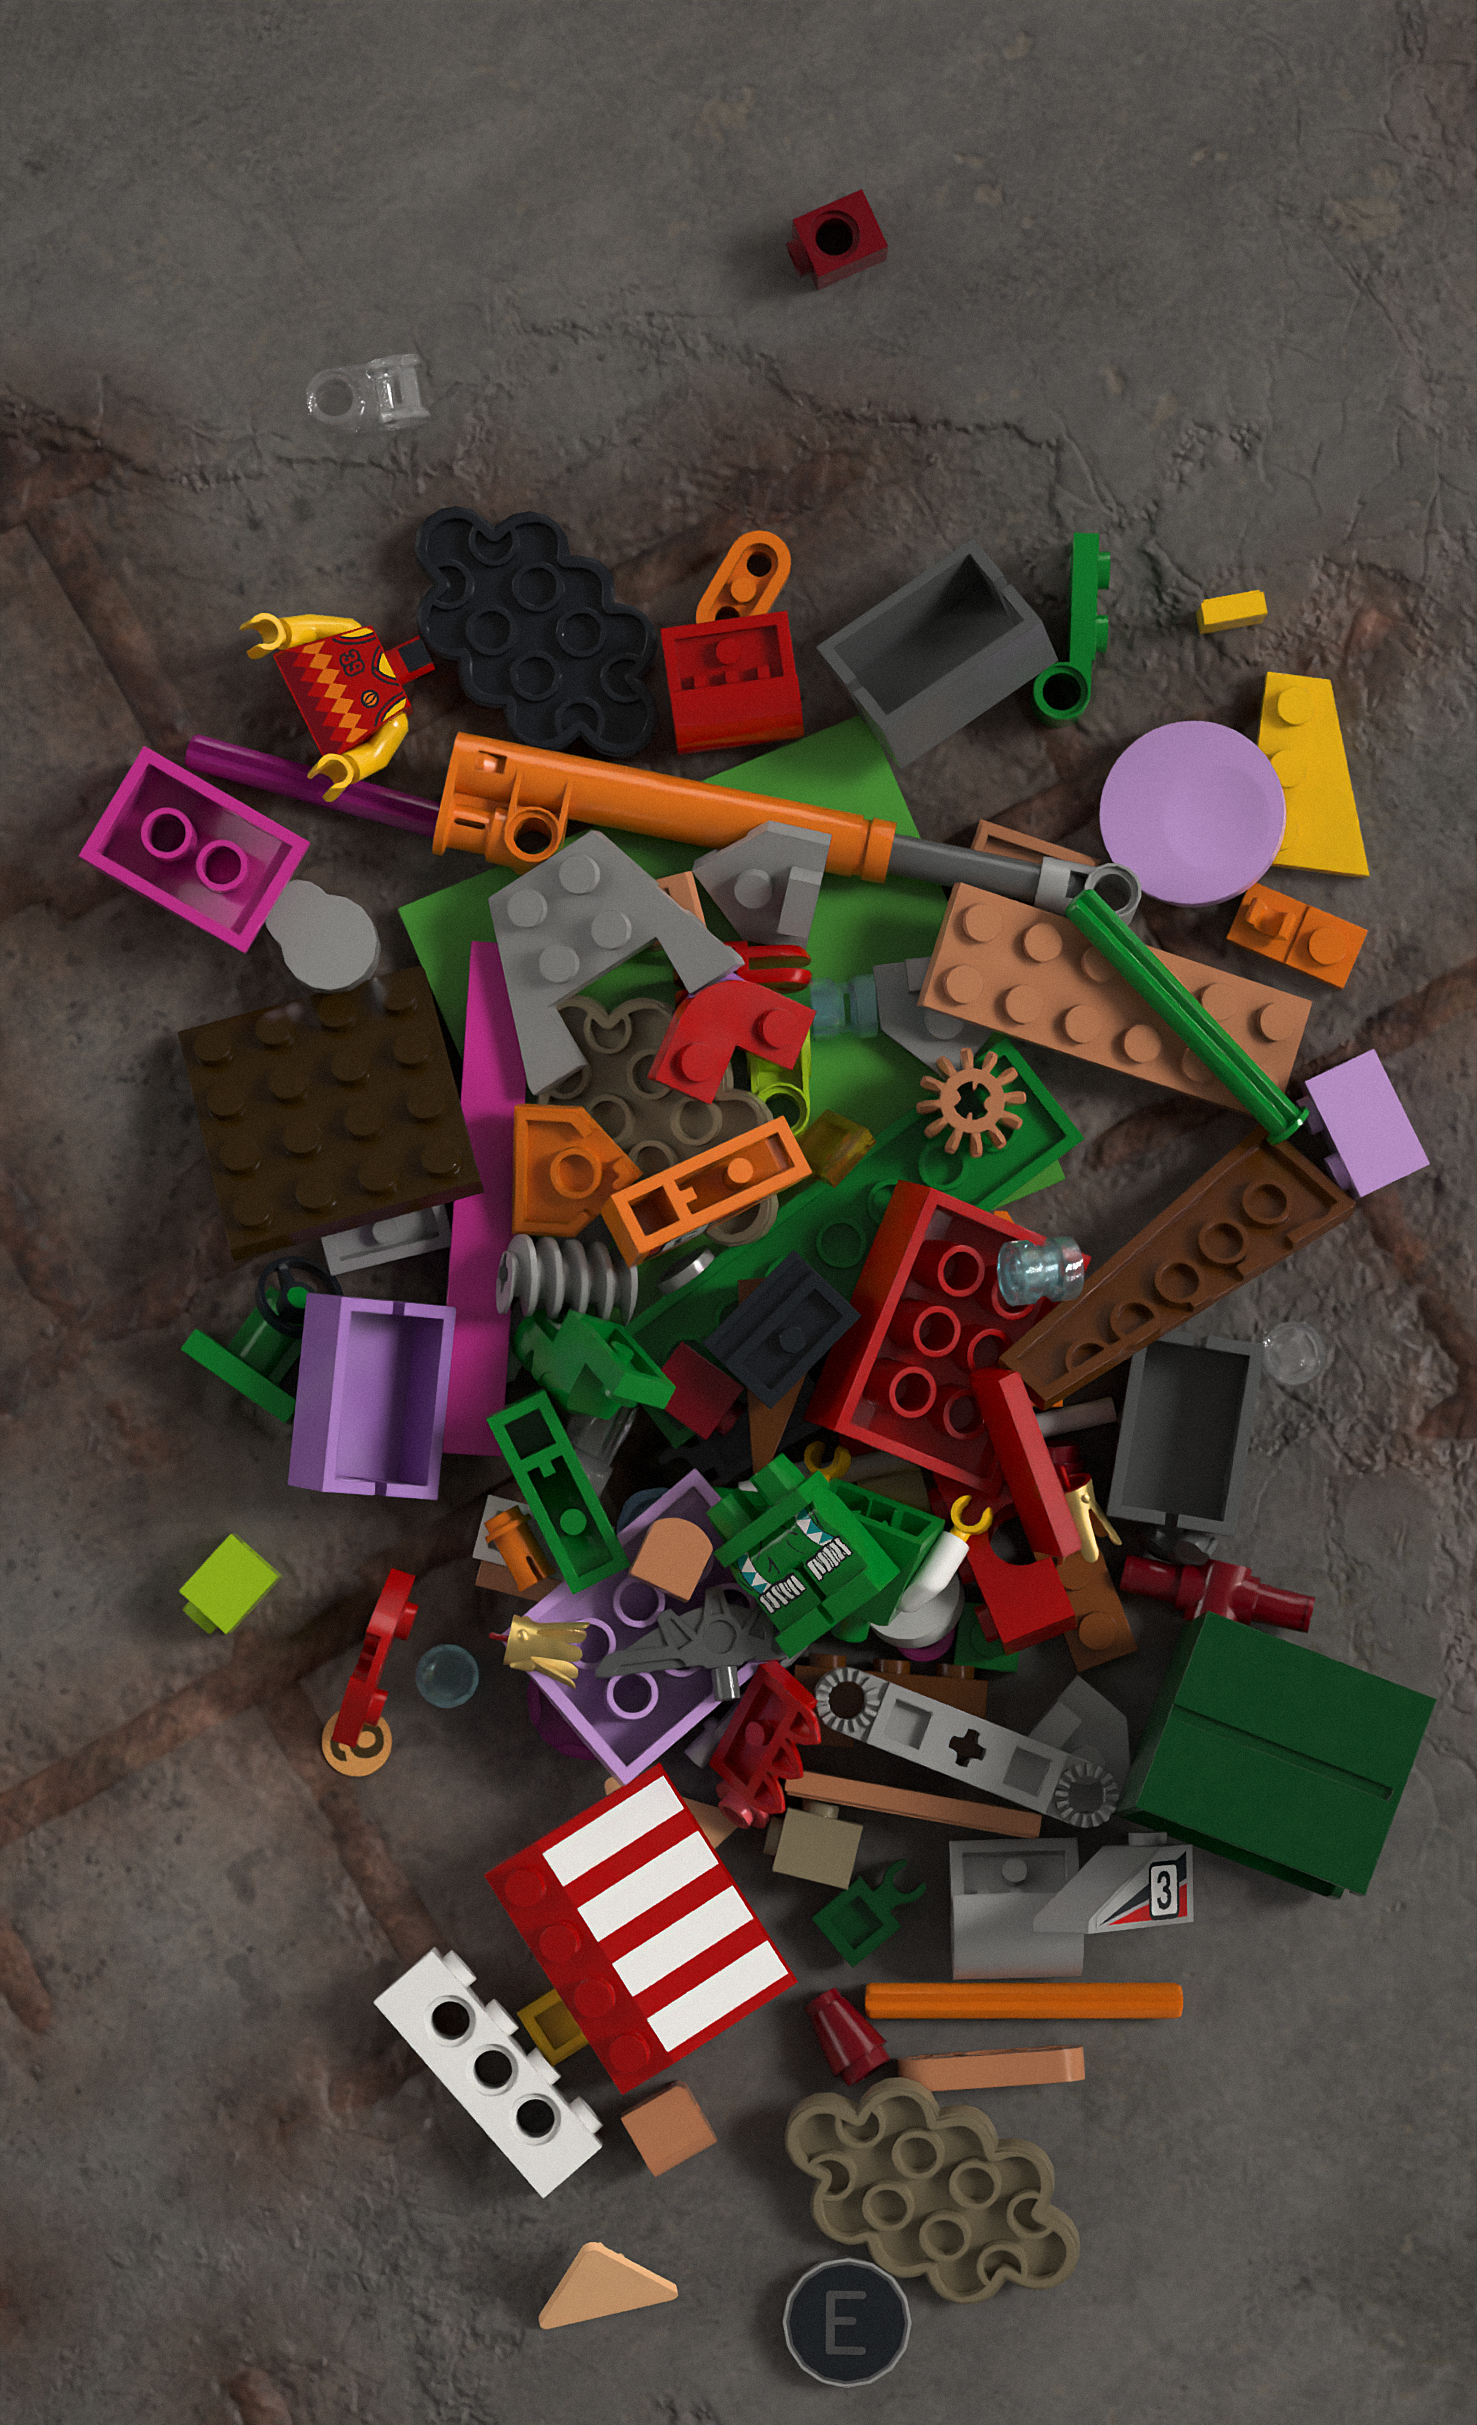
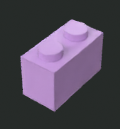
M1374 1049L1311 1078L1298 1086L1303 1098L1295 1101L1297 1108L1305 1106L1310 1111L1304 1124L1312 1136L1321 1132L1331 1153L1330 1156L1323 1159L1331 1180L1343 1191L1349 1190L1354 1201L1430 1164Z

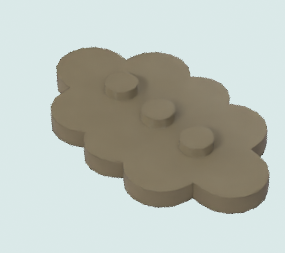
M575 994L557 1006L556 1009L588 1065L544 1094L538 1095L536 1104L582 1106L644 1173L632 1185L774 1120L773 1114L761 1098L750 1091L733 1089L734 1077L730 1061L711 1105L698 1102L647 1078L676 1011L674 1007L665 1001L645 997L625 1001L611 1012L595 998ZM777 1194L703 1234L717 1244L731 1247L755 1243L767 1235L776 1221L779 1206Z
M904 2077L886 2078L872 2085L862 2096L859 2103L832 2092L815 2093L802 2099L791 2111L784 2133L785 2148L793 2164L807 2175L816 2179L810 2198L811 2216L821 2232L834 2241L847 2245L866 2243L869 2254L876 2266L888 2274L899 2278L916 2277L925 2274L932 2289L945 2300L967 2305L979 2304L993 2297L1003 2286L1006 2279L1018 2286L1031 2290H1044L1064 2283L1074 2272L1080 2253L1079 2232L1070 2217L1050 2204L1054 2192L1055 2175L1054 2166L1048 2155L1033 2142L1021 2138L999 2139L992 2121L980 2109L966 2104L949 2105L940 2108L932 2092L922 2084Z

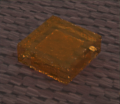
M826 1109L797 1140V1143L812 1171L810 1176L835 1188L876 1144V1141L866 1127Z

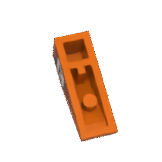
M784 1115L610 1195L600 1213L628 1269L700 1236L810 1176L812 1171Z

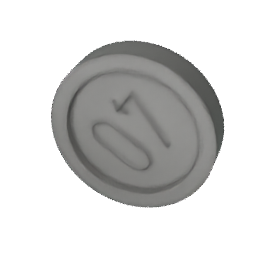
M706 1245L701 1246L670 1266L657 1279L655 1284L663 1295L670 1294L699 1275L713 1261L715 1256Z

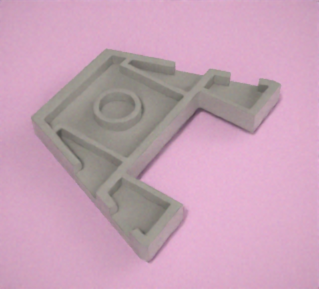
M591 830L488 898L527 1083L533 1095L544 1094L588 1065L556 1009L557 1006L655 942L659 941L689 994H696L703 988L717 983L745 965L742 957L730 946H725L705 928L706 925L690 910L682 908L659 887V883L600 831Z

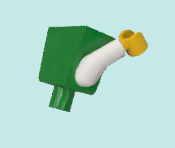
M815 1441L809 1444L804 1452V1461L806 1467L812 1472L811 1475L817 1470L823 1474L830 1483L827 1489L835 1493L901 1571L878 1594L830 1629L835 1637L843 1641L862 1642L867 1639L871 1623L878 1626H888L900 1612H916L946 1588L970 1549L966 1544L969 1536L980 1535L989 1529L994 1519L993 1510L991 1507H988L978 1524L966 1526L962 1520V1512L972 1497L970 1495L962 1496L953 1503L951 1508V1519L954 1526L950 1532L943 1531L944 1519L839 1479L848 1472L851 1465V1455L845 1447L839 1445L834 1452L833 1462L823 1469L821 1458L825 1451V1443Z

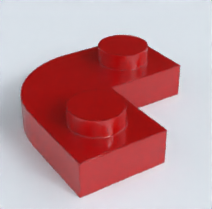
M729 979L711 984L697 992L692 998H685L678 1006L647 1078L698 1102L711 1105L735 1048L783 1070L792 1071L817 1011L753 982Z
M391 1568L367 1627L364 1646L358 1663L349 1678L331 1740L356 1748L364 1725L377 1727L389 1691L378 1688L387 1657L395 1638L407 1642L419 1609V1605L409 1602L416 1576Z

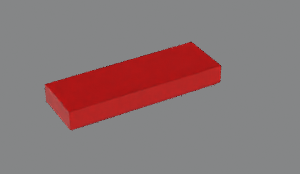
M985 1366L968 1375L1031 1550L1065 1558L1082 1549L1079 1534L1020 1373L1018 1371Z

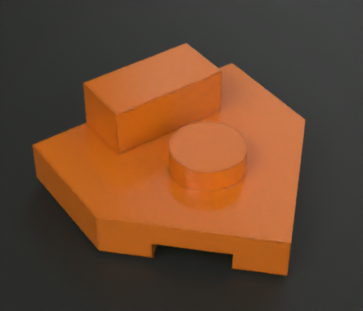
M522 1103L514 1106L511 1234L576 1237L601 1214L600 1211L610 1195L630 1187L644 1174L582 1106Z

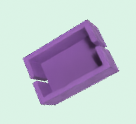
M307 1293L288 1485L321 1492L438 1499L456 1307Z

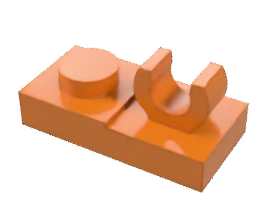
M1256 882L1245 891L1224 941L1341 991L1346 984L1368 930Z

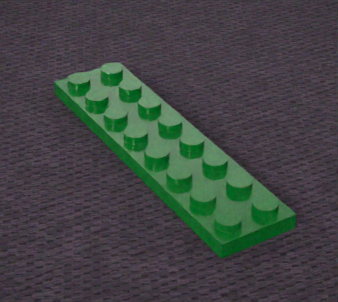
M1006 1037L989 1050L998 1055L997 1062L990 1074L997 1078L1006 1069L1015 1068L1018 1076L1011 1083L1002 1087L1004 1093L1014 1091L1025 1092L1026 1102L1018 1106H1004L1005 1111L1015 1114L1023 1120L1018 1130L1009 1129L998 1122L995 1124L1006 1139L1007 1144L1005 1147L997 1150L992 1146L984 1133L981 1135L983 1146L981 1157L971 1158L969 1153V1137L964 1136L961 1137L959 1147L952 1155L944 1151L945 1143L953 1132L946 1127L936 1137L929 1139L924 1131L929 1124L940 1118L939 1113L918 1114L915 1106L777 1211L776 1221L767 1235L753 1244L737 1247L730 1246L715 1257L699 1275L676 1291L665 1295L624 1326V1328L660 1369L663 1368L680 1343L683 1342L744 1387V1390L737 1398L740 1401L746 1396V1386L702 1344L739 1306L738 1280L766 1278L795 1250L810 1267L849 1303L898 1179L934 1188L989 1212L1085 1138L1008 1037ZM989 1051L973 1062V1068L981 1069L983 1059ZM970 1086L957 1090L961 1100L955 1107V1110L961 1117L966 1118L969 1112L972 1113V1120L985 1116L981 1106L987 1097L982 1090L976 1088L973 1094L970 1093ZM932 1093L924 1100H938L939 1096ZM640 1403L675 1450L696 1434L665 1410Z

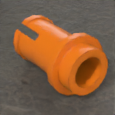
M516 1505L484 1523L489 1532V1535L484 1538L487 1543L494 1541L518 1585L519 1592L556 1573L554 1567H551L527 1523L532 1519L529 1513L523 1515L519 1506Z

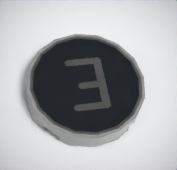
M849 2255L824 2259L802 2274L787 2295L782 2319L787 2347L800 2368L821 2383L844 2388L870 2384L891 2371L907 2348L912 2325L907 2297L895 2278L876 2266L874 2261Z

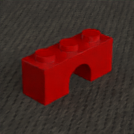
M931 1471L935 1488L927 1490L925 1493L934 1516L944 1519V1525L951 1523V1526H954L951 1519L952 1505L958 1498L965 1495L972 1497L962 1512V1520L966 1526L978 1524L988 1507H991L993 1510L994 1519L992 1525L986 1532L980 1535L969 1536L966 1544L970 1549L957 1569L963 1585L975 1581L983 1600V1604L973 1609L987 1644L999 1639L1005 1656H1009L1076 1629L1075 1612L1051 1556L1028 1565H1013L1000 1559L991 1548L992 1539L997 1529L1006 1521L1019 1516L1005 1476L995 1497Z

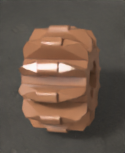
M962 1048L959 1057L961 1071L959 1072L955 1070L949 1059L941 1056L936 1060L935 1064L938 1071L947 1080L946 1083L930 1076H923L919 1085L925 1091L939 1096L938 1100H923L916 1104V1112L918 1114L939 1113L940 1116L938 1120L928 1125L924 1133L931 1139L936 1137L946 1127L953 1133L945 1143L944 1151L952 1155L959 1147L961 1137L964 1136L969 1137V1153L971 1158L981 1157L983 1150L981 1135L984 1133L992 1146L1000 1150L1006 1146L1007 1142L995 1124L998 1122L1009 1129L1018 1130L1023 1123L1020 1117L1004 1110V1106H1018L1026 1102L1025 1092L1014 1091L1004 1093L1002 1087L1011 1083L1018 1076L1015 1068L1011 1067L1006 1069L997 1078L991 1075L990 1072L998 1058V1055L992 1051H989L983 1059L981 1069L973 1068L971 1048ZM970 1086L971 1094L974 1093L976 1088L985 1093L987 1099L981 1106L984 1117L972 1120L971 1112L968 1113L966 1118L961 1117L956 1112L955 1107L961 1100L958 1089Z

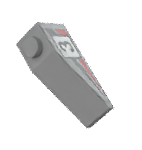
M1165 1831L1128 1832L1129 1844L1103 1846L1033 1918V1932L1093 1934L1194 1922L1192 1844H1168L1167 1832Z

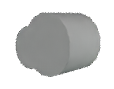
M293 880L287 883L265 923L268 931L282 948L286 965L300 984L316 994H335L353 990L364 981L370 979L378 967L381 945L377 929L363 908L346 897L326 894L323 889L309 881Z

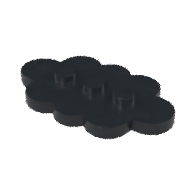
M459 506L442 508L428 516L418 529L414 545L418 566L426 579L433 585L419 603L416 615L418 634L431 654L441 661L458 664L460 686L467 699L482 709L504 711L507 730L517 744L562 752L573 745L578 739H581L600 756L615 760L632 758L646 750L657 734L660 720L657 701L648 687L641 681L655 663L658 649L656 632L646 614L632 605L616 602L614 580L607 567L595 558L570 555L567 536L560 525L545 514L532 511L515 513L501 521L495 528L474 510Z

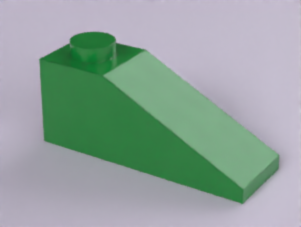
M541 1388L485 1416L572 1594H576L630 1567L631 1564L545 1390Z

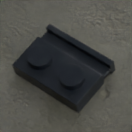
M793 1250L702 1344L771 1410L862 1315Z

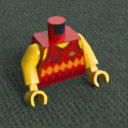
M260 613L240 626L241 631L254 629L263 638V644H258L246 651L251 659L262 658L276 648L282 650L273 654V657L322 755V758L309 771L307 777L312 779L317 774H325L334 782V785L322 796L325 801L332 802L336 800L349 784H354L388 765L408 732L407 718L413 713L412 706L402 685L435 670L433 662L419 635L384 651L372 625L362 627L361 624L352 618L306 614L277 619L269 613Z

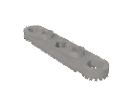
M852 1667L834 1668L825 1673L814 1688L813 1696L818 1700L814 1710L820 1721L827 1727L1077 1827L1088 1828L1099 1826V1824L1107 1821L1117 1808L1116 1804L1119 1797L1117 1783L1103 1767ZM852 1681L863 1692V1707L855 1716L842 1719L834 1715L830 1710L828 1696L832 1691L831 1689L839 1682ZM968 1729L976 1731L974 1742L983 1747L982 1754L979 1759L968 1757L963 1766L955 1763L957 1752L949 1748V1742L953 1736L963 1738L967 1734ZM1078 1777H1093L1101 1787V1801L1094 1810L1088 1813L1074 1811L1067 1799L1068 1788Z

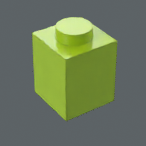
M231 1533L179 1590L189 1600L182 1610L208 1634L211 1635L217 1627L225 1634H230L283 1576L236 1533Z

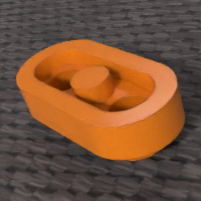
M760 530L751 531L739 537L730 548L701 598L696 610V623L715 621L717 615L725 610H731L739 617L769 613L786 584L791 570L790 552L782 539L773 533ZM755 556L767 558L771 563L769 573L761 577L752 575L747 569V563L751 558Z

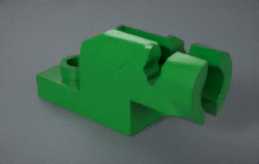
M541 1308L535 1311L531 1317H526L520 1323L512 1338L513 1354L524 1368L532 1373L537 1383L545 1387L564 1411L570 1414L608 1420L612 1418L622 1405L635 1408L638 1402L665 1409L676 1388L625 1328L618 1323L569 1310L568 1314L564 1312L561 1318L549 1319L546 1308Z

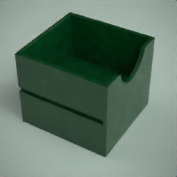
M1206 1611L1181 1627L1150 1710L1147 1723L1132 1758L1130 1769L1118 1797L1117 1808L1112 1815L1153 1831H1165L1167 1836L1192 1844V1846L1331 1900H1339L1345 1889H1348L1349 1893L1358 1897L1365 1896L1437 1699L1211 1611Z

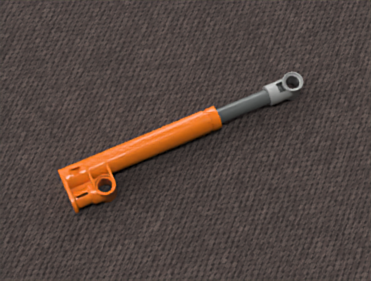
M459 731L453 746L432 846V854L442 856L446 848L481 854L485 856L486 862L510 867L516 874L523 876L563 849L569 819L722 850L745 838L748 831L771 820L832 834L824 872L850 878L852 875L861 876V880L879 884L885 883L886 874L953 887L954 883L961 882L1012 900L1033 904L1032 907L1068 918L1065 914V908L1083 890L1092 889L1096 891L1103 887H1112L1118 890L1126 901L1124 908L1114 912L1127 926L1131 923L1141 899V884L1137 875L1130 868L1119 863H1106L1095 867L1043 856L1042 863H1036L896 834L897 822L874 817L873 820L863 819L864 815ZM538 831L549 839L550 845L541 853L527 854L521 851L515 842L523 833Z

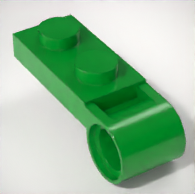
M1074 532L1072 536L1069 560L1066 662L1054 663L1038 674L1030 694V705L1036 718L1043 724L1053 728L1070 726L1081 718L1091 696L1092 666L1095 662V652H1107L1108 615L1097 614L1098 589H1109L1110 552L1099 551V533ZM1054 680H1063L1070 683L1077 692V704L1071 709L1063 711L1051 708L1043 697L1044 686Z

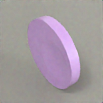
M1182 721L1167 724L1146 733L1132 743L1118 758L1106 779L1102 791L1099 813L1100 828L1104 844L1112 861L1130 868L1137 875L1142 893L1169 905L1193 908L1220 904L1242 894L1266 873L1275 860L1284 837L1286 801L1282 785L1272 764L1251 740L1241 733L1217 723Z

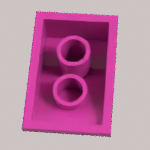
M143 746L80 852L79 857L88 866L134 893L246 954L311 843L153 750Z

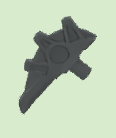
M711 1587L705 1590L704 1607L689 1611L680 1616H677L671 1609L662 1611L656 1618L659 1625L658 1628L633 1643L624 1651L604 1656L595 1671V1678L601 1679L679 1668H703L705 1671L711 1670L715 1702H723L741 1698L737 1667H741L744 1662L755 1660L762 1663L787 1659V1657L774 1639L777 1636L773 1629L774 1623L759 1603L754 1611L739 1605L728 1604L722 1587Z

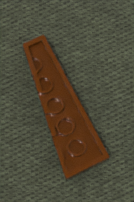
M1260 1124L998 1359L997 1368L1018 1371L1022 1377L1029 1399L1039 1409L1045 1411L1346 1221L1353 1214L1356 1202L1286 1139L1278 1145L1271 1146L1267 1141L1270 1133Z

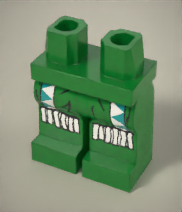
M781 1453L749 1479L770 1507L760 1514L741 1489L737 1487L710 1508L706 1515L716 1532L725 1542L713 1554L724 1568L730 1566L738 1584L747 1593L755 1597L780 1631L774 1639L788 1658L791 1659L830 1630L836 1623L838 1624L878 1594L901 1571L835 1493L827 1489L830 1483L819 1470L806 1479L800 1470Z

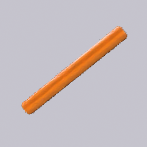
M869 1983L866 1985L864 1995L865 2013L871 2019H1177L1181 2017L1183 2012V1990L1177 1983Z

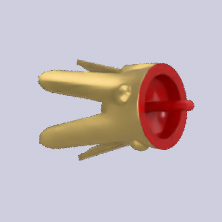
M1060 1466L1059 1473L1061 1478H1059V1482L1082 1543L1080 1544L1082 1547L1080 1551L1086 1561L1094 1563L1099 1555L1094 1534L1099 1537L1108 1535L1110 1540L1116 1545H1121L1122 1542L1096 1501L1091 1475L1086 1473L1067 1475L1065 1468ZM1057 1557L1058 1566L1065 1562V1558Z
M514 1614L509 1636L490 1633L489 1638L507 1642L503 1665H510L513 1669L528 1672L535 1670L575 1689L576 1685L571 1679L578 1677V1669L569 1662H577L583 1655L579 1647L567 1643L583 1642L587 1637V1633L581 1629L587 1628L590 1622L538 1623L532 1621L528 1616L520 1617Z

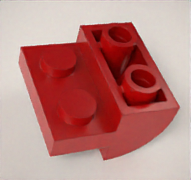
M787 610L660 629L678 756L804 737L798 675L796 674Z

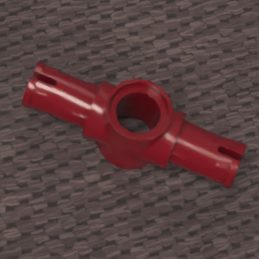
M1127 1554L1119 1588L1121 1591L1174 1603V1610L1183 1612L1182 1619L1190 1621L1206 1611H1211L1247 1626H1250L1252 1621L1306 1634L1309 1630L1316 1598L1260 1583L1261 1577L1251 1575V1568L1208 1559L1205 1564L1200 1566L1180 1565Z

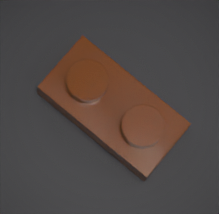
M1096 1537L1095 1541L1099 1555L1094 1563L1086 1561L1080 1550L1066 1556L1065 1562L1059 1566L1056 1556L1032 1552L1035 1562L1049 1556L1052 1557L1075 1612L1077 1628L1063 1633L1077 1672L1138 1650Z

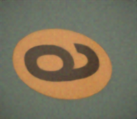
M339 1711L335 1713L325 1725L322 1734V1749L330 1765L337 1771L349 1776H365L378 1770L386 1762L392 1748V1735L385 1719L381 1716L376 1728L365 1724L356 1748L331 1740Z

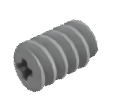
M518 1234L514 1236L507 1250L501 1256L496 1281L498 1314H507L513 1297L520 1298L524 1317H531L538 1300H545L549 1319L558 1318L563 1302H569L571 1310L585 1314L588 1304L594 1305L596 1317L608 1321L613 1307H619L622 1324L625 1326L629 1323L636 1305L638 1293L637 1266L628 1269L617 1245L608 1252L607 1246L602 1242L595 1241L589 1243L584 1250L582 1244L577 1239H568L559 1248L557 1241L552 1237H542L534 1245L532 1239L527 1234Z

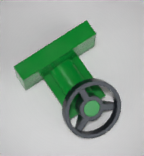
M299 1256L279 1258L271 1262L264 1269L255 1287V1302L257 1306L227 1348L202 1330L196 1328L181 1348L182 1351L280 1421L289 1425L295 1417L296 1397L279 1385L301 1355L307 1293H316L308 1284L295 1281L289 1268L301 1269L314 1274L326 1284L332 1295L344 1296L337 1278L334 1275L331 1276L330 1271L325 1266L312 1259ZM277 1271L281 1292L270 1286L265 1293L266 1279Z

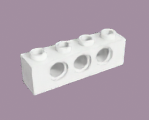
M433 1947L384 1990L373 2003L544 2199L602 2148L603 2139L597 2134V2131L604 2124L580 2096L572 2102L564 2096L554 2084L562 2077L555 2066L552 2067L545 2060L544 2054L537 2047L528 2054L512 2036L519 2026L496 1999H493L486 2005L470 1987L477 1978L466 1963L453 1950L443 1956L436 1947ZM447 2001L457 2002L467 2010L470 2023L466 2031L459 2035L449 2036L438 2030L434 2023L433 2014L435 2008L441 2003ZM496 2050L505 2054L512 2065L511 2076L500 2084H489L483 2081L478 2076L475 2067L476 2059L482 2053ZM528 2100H542L552 2108L555 2121L548 2130L541 2133H533L522 2127L518 2120V2109Z

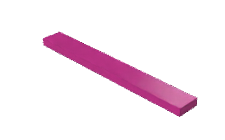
M471 941L460 1102L484 1193L453 1201L446 1306L456 1307L442 1453L501 1457L502 1450L485 1416L505 1407L511 1305L507 1314H498L496 1306V1281L501 1256L516 1235L511 1234L514 1106L519 1103L525 1104L527 1078L498 943Z

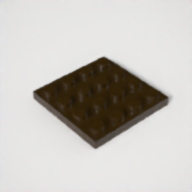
M422 965L368 979L350 991L335 994L317 993L178 1032L225 1233L234 1262L484 1193L431 988Z

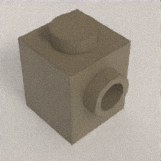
M802 1798L800 1808L790 1805L786 1806L784 1819L771 1816L763 1854L774 1856L772 1871L848 1890L863 1829L862 1823L838 1818L839 1805Z

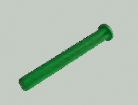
M1083 890L1070 901L1065 908L1066 916L1270 1133L1267 1141L1271 1146L1278 1145L1292 1135L1303 1124L1310 1111L1305 1106L1297 1108L1095 890Z

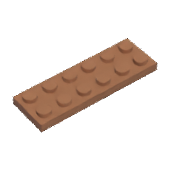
M961 882L954 883L916 1006L1255 1118L1070 919ZM1146 945L1285 1094L1313 1001Z

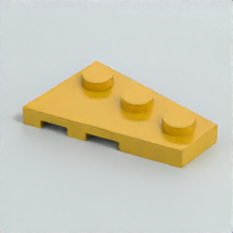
M1267 672L1264 680L1256 745L1272 764L1282 785L1286 801L1284 837L1271 866L1367 879L1370 875L1331 680Z

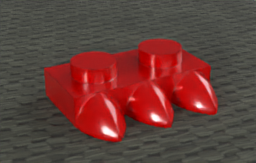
M777 1661L759 1664L709 1765L757 1810L769 1814L783 1813L786 1811V1804L778 1778L793 1780L803 1777L802 1760L795 1746L796 1743L802 1745L821 1743V1730L814 1713L818 1700Z

